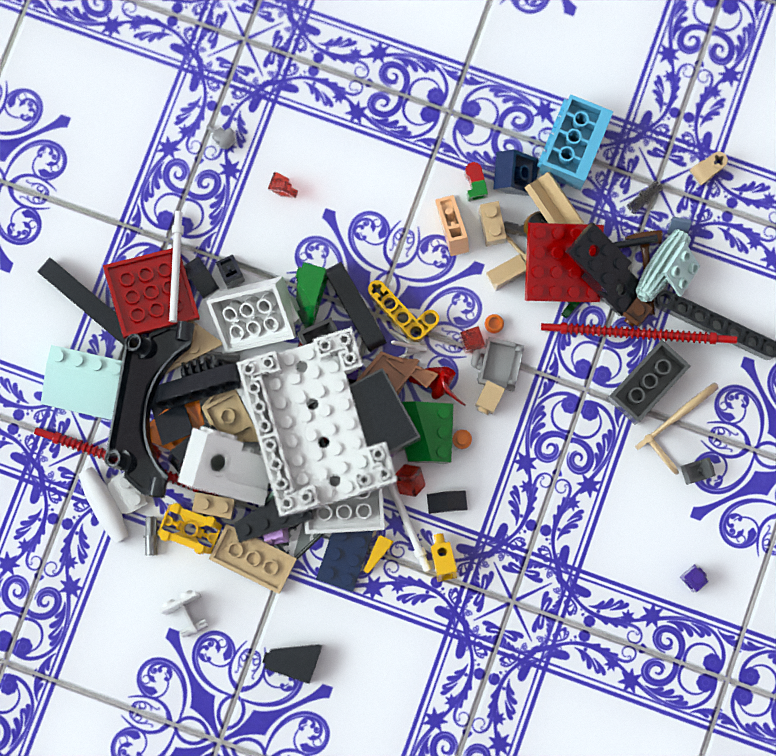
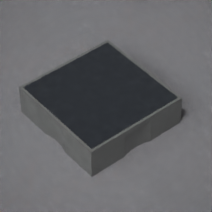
M383 368L349 385L367 447L386 442L389 455H392L421 440ZM318 402L313 405L314 409H317Z

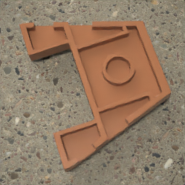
M381 351L356 382L383 368L397 393L410 376L427 389L438 374Z

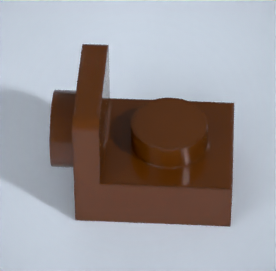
M637 297L629 309L622 315L626 317L624 321L632 327L635 325L640 327L654 308Z

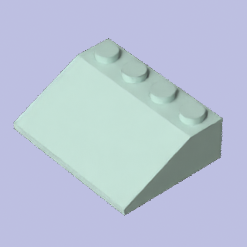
M51 345L46 363L41 404L112 420L122 361Z

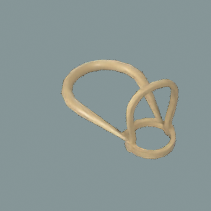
M717 383L709 385L681 407L658 429L646 435L635 448L639 450L649 443L675 475H678L677 467L654 438L712 395L719 388V385Z

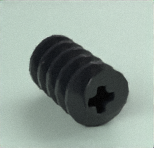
M211 355V361L205 356L203 363L197 358L196 365H194L192 360H189L188 367L185 362H182L181 376L183 378L223 366L220 358L216 359L214 355Z

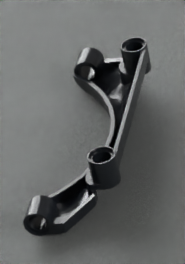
M178 321L173 326L149 333L148 338L131 334L125 341L104 462L111 468L125 471L124 478L141 494L151 497L165 498L169 478L159 463L151 442L150 413L157 386L168 369L181 355L191 348L195 324L190 322Z

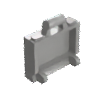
M488 337L484 346L486 349L474 350L470 364L481 371L477 377L478 384L485 385L488 380L505 388V390L515 391L524 345ZM484 354L482 365H478L480 355Z

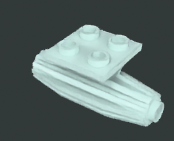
M674 230L659 246L644 269L635 292L638 294V299L643 302L652 301L668 282L678 296L681 297L700 268L699 263L688 247L691 239L687 233Z

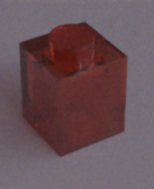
M479 326L460 332L459 337L465 354L484 348L485 342Z

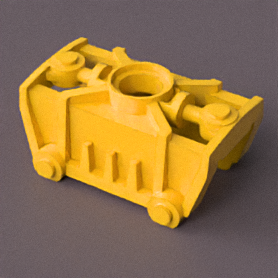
M179 503L169 504L158 530L161 540L166 542L171 540L194 549L195 553L200 555L203 553L211 554L222 529V525L216 521L217 519L212 516L204 517L186 510ZM169 511L181 515L183 521H174V519L170 515H168ZM193 524L196 527L193 535L186 534V525ZM174 525L179 532L171 533L163 530V527ZM208 525L218 529L217 533L207 534L201 527ZM197 537L200 539L202 537L207 538L212 544L211 548L200 544Z

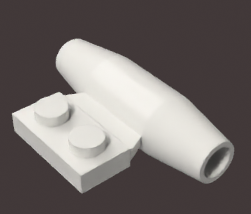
M93 467L79 473L78 476L85 497L100 525L115 544L129 537L122 514L132 513L147 505L148 503L144 495L124 478V472L112 478L108 485L103 482Z

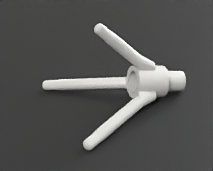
M389 329V333L404 341H391V344L406 347V353L399 357L406 358L414 353L419 354V352L427 351L426 344L413 342Z

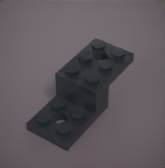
M590 222L566 250V253L584 270L585 273L581 278L618 316H623L622 314L629 309L637 298L638 294L635 291L639 280L628 269L632 262L595 223ZM592 245L596 248L594 256L589 254V248ZM619 284L623 285V292L621 294L617 293V286Z

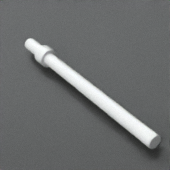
M175 211V221L172 226L174 240L169 322L172 323L177 322L181 236L184 234L182 211Z
M395 482L387 485L414 547L415 557L419 559L424 572L431 570L426 558V550L420 544Z

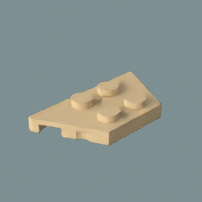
M194 321L190 322L195 324L191 348L172 364L166 374L181 367L182 362L187 364L189 360L193 361L207 354L208 351H213L223 346L222 342Z
M237 390L211 396L206 400L202 410L210 426L213 425L218 431L237 436V441L259 442L254 423Z

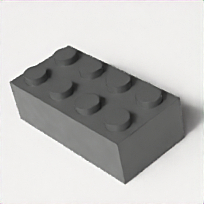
M661 340L607 397V400L636 425L691 365L667 343Z

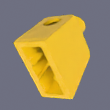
M443 533L433 535L434 545L431 546V555L437 582L457 578V569L450 542H445ZM445 553V556H439V554Z

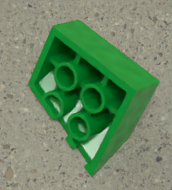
M303 262L302 267L299 266L296 272V281L298 282L296 301L300 308L297 314L306 329L315 324L328 277L326 268Z
M420 401L402 402L421 438L419 442L404 449L407 461L436 464L451 463L453 404Z

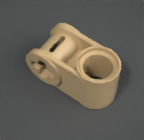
M715 152L696 164L689 171L701 186L727 165L728 158L723 152ZM718 159L721 161L720 164L714 163V161Z

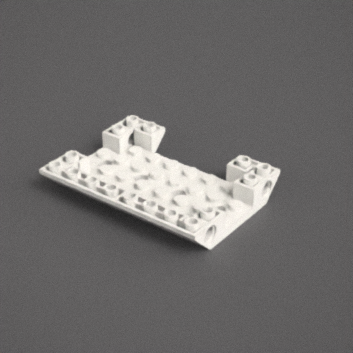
M352 328L313 339L314 343L278 354L273 351L237 362L280 516L312 510L381 489L397 481L386 442L367 447L346 376L363 366ZM299 363H307L308 367L305 372L297 371ZM310 400H317V409H308V402ZM323 437L328 438L330 442L326 448L319 446V440ZM334 475L339 476L341 479L340 484L336 487L330 485V478Z

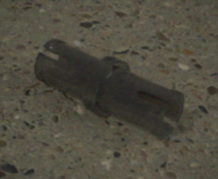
M654 181L644 191L641 190L638 196L627 204V208L631 213L636 214L645 204L651 203V199L663 190L661 184L657 186L658 181Z

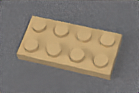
M226 524L209 560L280 594L297 558L257 538L239 543L235 528Z

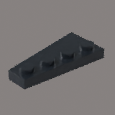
M273 498L265 503L264 506L257 508L235 522L234 526L238 541L242 543L313 520L314 516L312 510L280 516L276 500Z

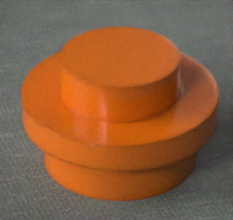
M497 314L489 315L485 320V328L490 333H499L504 327L502 317Z
M458 430L454 433L452 441L458 449H466L472 442V436L466 430Z

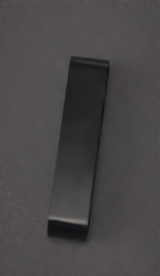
M342 262L326 269L331 286L368 351L372 352L386 344L387 342Z
M226 364L158 385L156 406L161 409H170L240 388L241 376L237 364Z

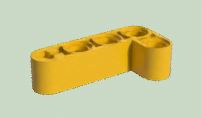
M374 280L369 284L368 294L370 298L409 340L420 342L437 327L439 315L436 311L427 310L416 319L383 282ZM374 287L376 289L380 287V293L383 296L382 300L379 293H373ZM392 300L395 306L392 309H388L384 303ZM405 314L408 317V321L400 323L397 317ZM431 315L436 321L433 324H428L425 318ZM417 328L421 331V335L413 337L410 331Z

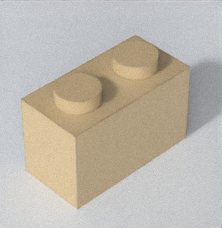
M499 201L479 205L478 211L486 247L505 243L506 233Z
M195 492L192 512L233 520L236 500Z

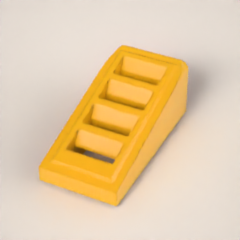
M381 535L378 536L365 566V573H369L394 541Z

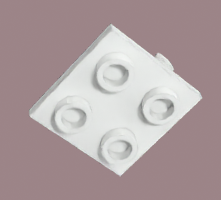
M191 590L181 594V598L174 601L171 599L162 604L163 607L159 609L160 613L168 615L180 608L182 609L190 624L189 627L180 630L183 638L192 633L197 634L198 630L208 626V623H205L207 622L205 618L195 624L192 621L186 605L202 597L199 593L192 592Z

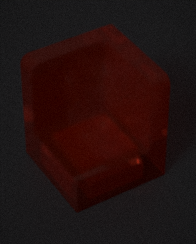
M404 464L395 474L400 494L416 497L425 487L424 477L419 466Z

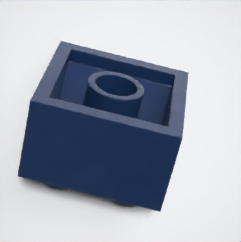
M515 149L496 152L493 189L505 194L530 196L524 187L537 180L539 159Z

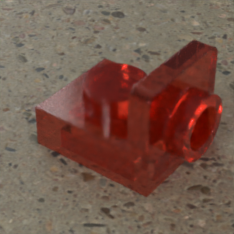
M278 172L273 173L268 190L281 197L296 198L298 190L292 188L289 179Z

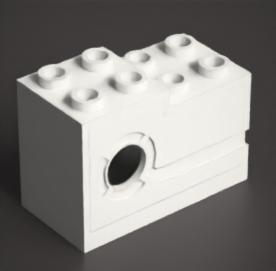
M201 426L200 430L193 428L178 482L195 489L264 506L270 479L262 451L243 446V442L237 441V436Z

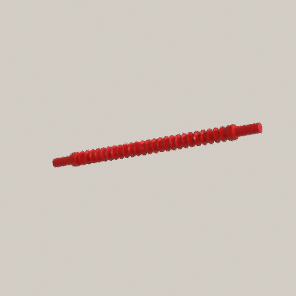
M566 322L561 324L541 323V331H555L561 334L570 332V335L572 333L576 335L578 333H581V335L586 333L587 336L589 334H592V336L598 334V337L602 334L604 337L606 335H609V337L614 335L615 338L617 336H620V338L623 336L628 338L630 336L631 339L642 337L643 340L647 337L648 340L659 338L660 341L662 339H665V341L670 339L671 342L675 339L676 342L687 340L688 343L690 341H693V343L704 341V344L707 342L709 344H737V336L717 335L715 332L710 334L699 332L697 334L696 331L685 333L684 330L680 333L679 330L668 332L667 329L665 331H662V329L660 331H657V329L652 331L651 328L649 330L645 328L640 330L639 327L637 329H634V327L632 329H629V327L623 329V326L621 328L617 326L615 328H612V326L607 328L606 325L604 327H601V325L595 327V324L591 327L589 324L587 326H584V324L579 326L578 323L576 325H573V323L568 325Z
M38 427L34 431L35 435L52 440L54 444L58 445L61 443V446L72 447V450L76 448L78 452L82 450L83 454L87 452L88 455L93 454V457L98 456V459L102 457L104 460L106 451L103 447L99 449V446L93 447L94 445H88V442L85 444L82 440L78 442L77 438L73 440L72 437L67 438V435L62 436V433H53ZM165 469L169 476L168 482L172 481V484L177 483V486L182 485L183 488L187 486L178 482L179 476L177 473L172 474V471L167 472V469ZM192 488L197 493L201 491L209 495L219 496V494Z

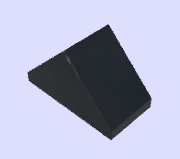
M233 254L216 262L227 289L245 282Z
M199 257L184 265L187 275L203 299L220 289Z
M445 491L427 494L429 514L468 510L466 491Z

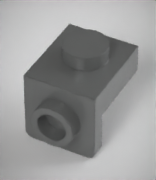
M709 457L680 466L686 485L715 476L714 466Z

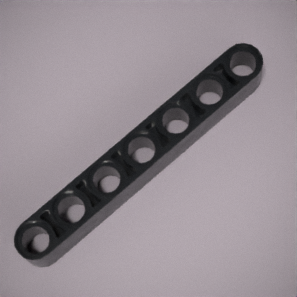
M49 257L37 272L125 346L126 339L123 338L116 313Z
M663 290L655 297L654 304L656 308L709 334L715 332L717 335L731 336V329H735L739 336L737 344L733 345L764 360H771L776 357V341L684 297H680L671 291ZM661 296L668 298L669 303L667 305L661 303ZM679 304L686 307V313L679 312L677 308ZM695 313H701L704 317L703 321H698L695 318ZM713 321H718L721 324L720 330L713 327ZM750 337L755 339L756 346L753 347L748 343ZM766 346L773 348V355L766 352Z

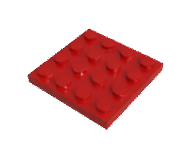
M528 222L525 301L600 302V296L581 278L585 273L584 270L566 253V250L589 224ZM597 225L604 233V225ZM592 245L589 248V254L594 256L596 248Z
M173 248L103 265L124 339L131 334L142 335L177 324L178 321L192 322L199 320V313L180 255L177 322H169Z

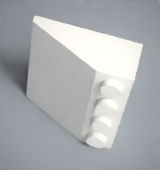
M283 276L215 292L206 300L226 353L294 339L296 337L290 294Z
M337 475L330 478V485L333 487L338 486L341 482L340 477ZM381 488L312 509L314 519L305 522V534L385 530L383 490Z

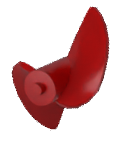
M446 366L425 368L438 374L428 387L432 389L431 396L433 399H439L447 394L460 404L466 406L449 388L455 376L453 369ZM410 376L409 382L422 386L418 381H416L412 376Z

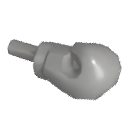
M210 124L206 126L213 133L212 139L220 148L228 149L235 143V132L231 128L223 130L220 127L216 130Z

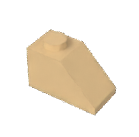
M487 380L476 402L477 410L485 415L493 414L505 388Z

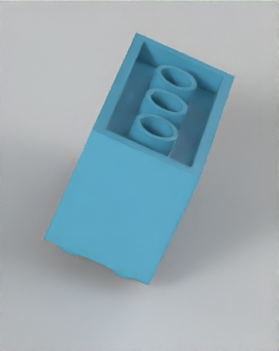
M570 94L568 100L564 99L558 113L561 117L557 116L551 130L554 135L550 133L544 150H547V152L543 151L537 165L540 168L538 174L544 175L550 172L556 181L581 191L614 111Z

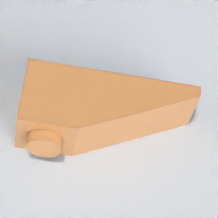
M454 195L435 199L450 256L469 252L468 236Z

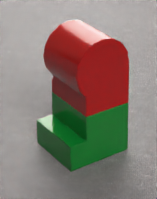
M471 162L465 168V177L469 181L471 190L467 191L468 202L487 198L488 196L482 167L479 163Z

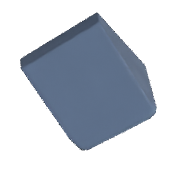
M672 217L669 221L667 234L671 235L674 230L684 231L688 234L692 221Z

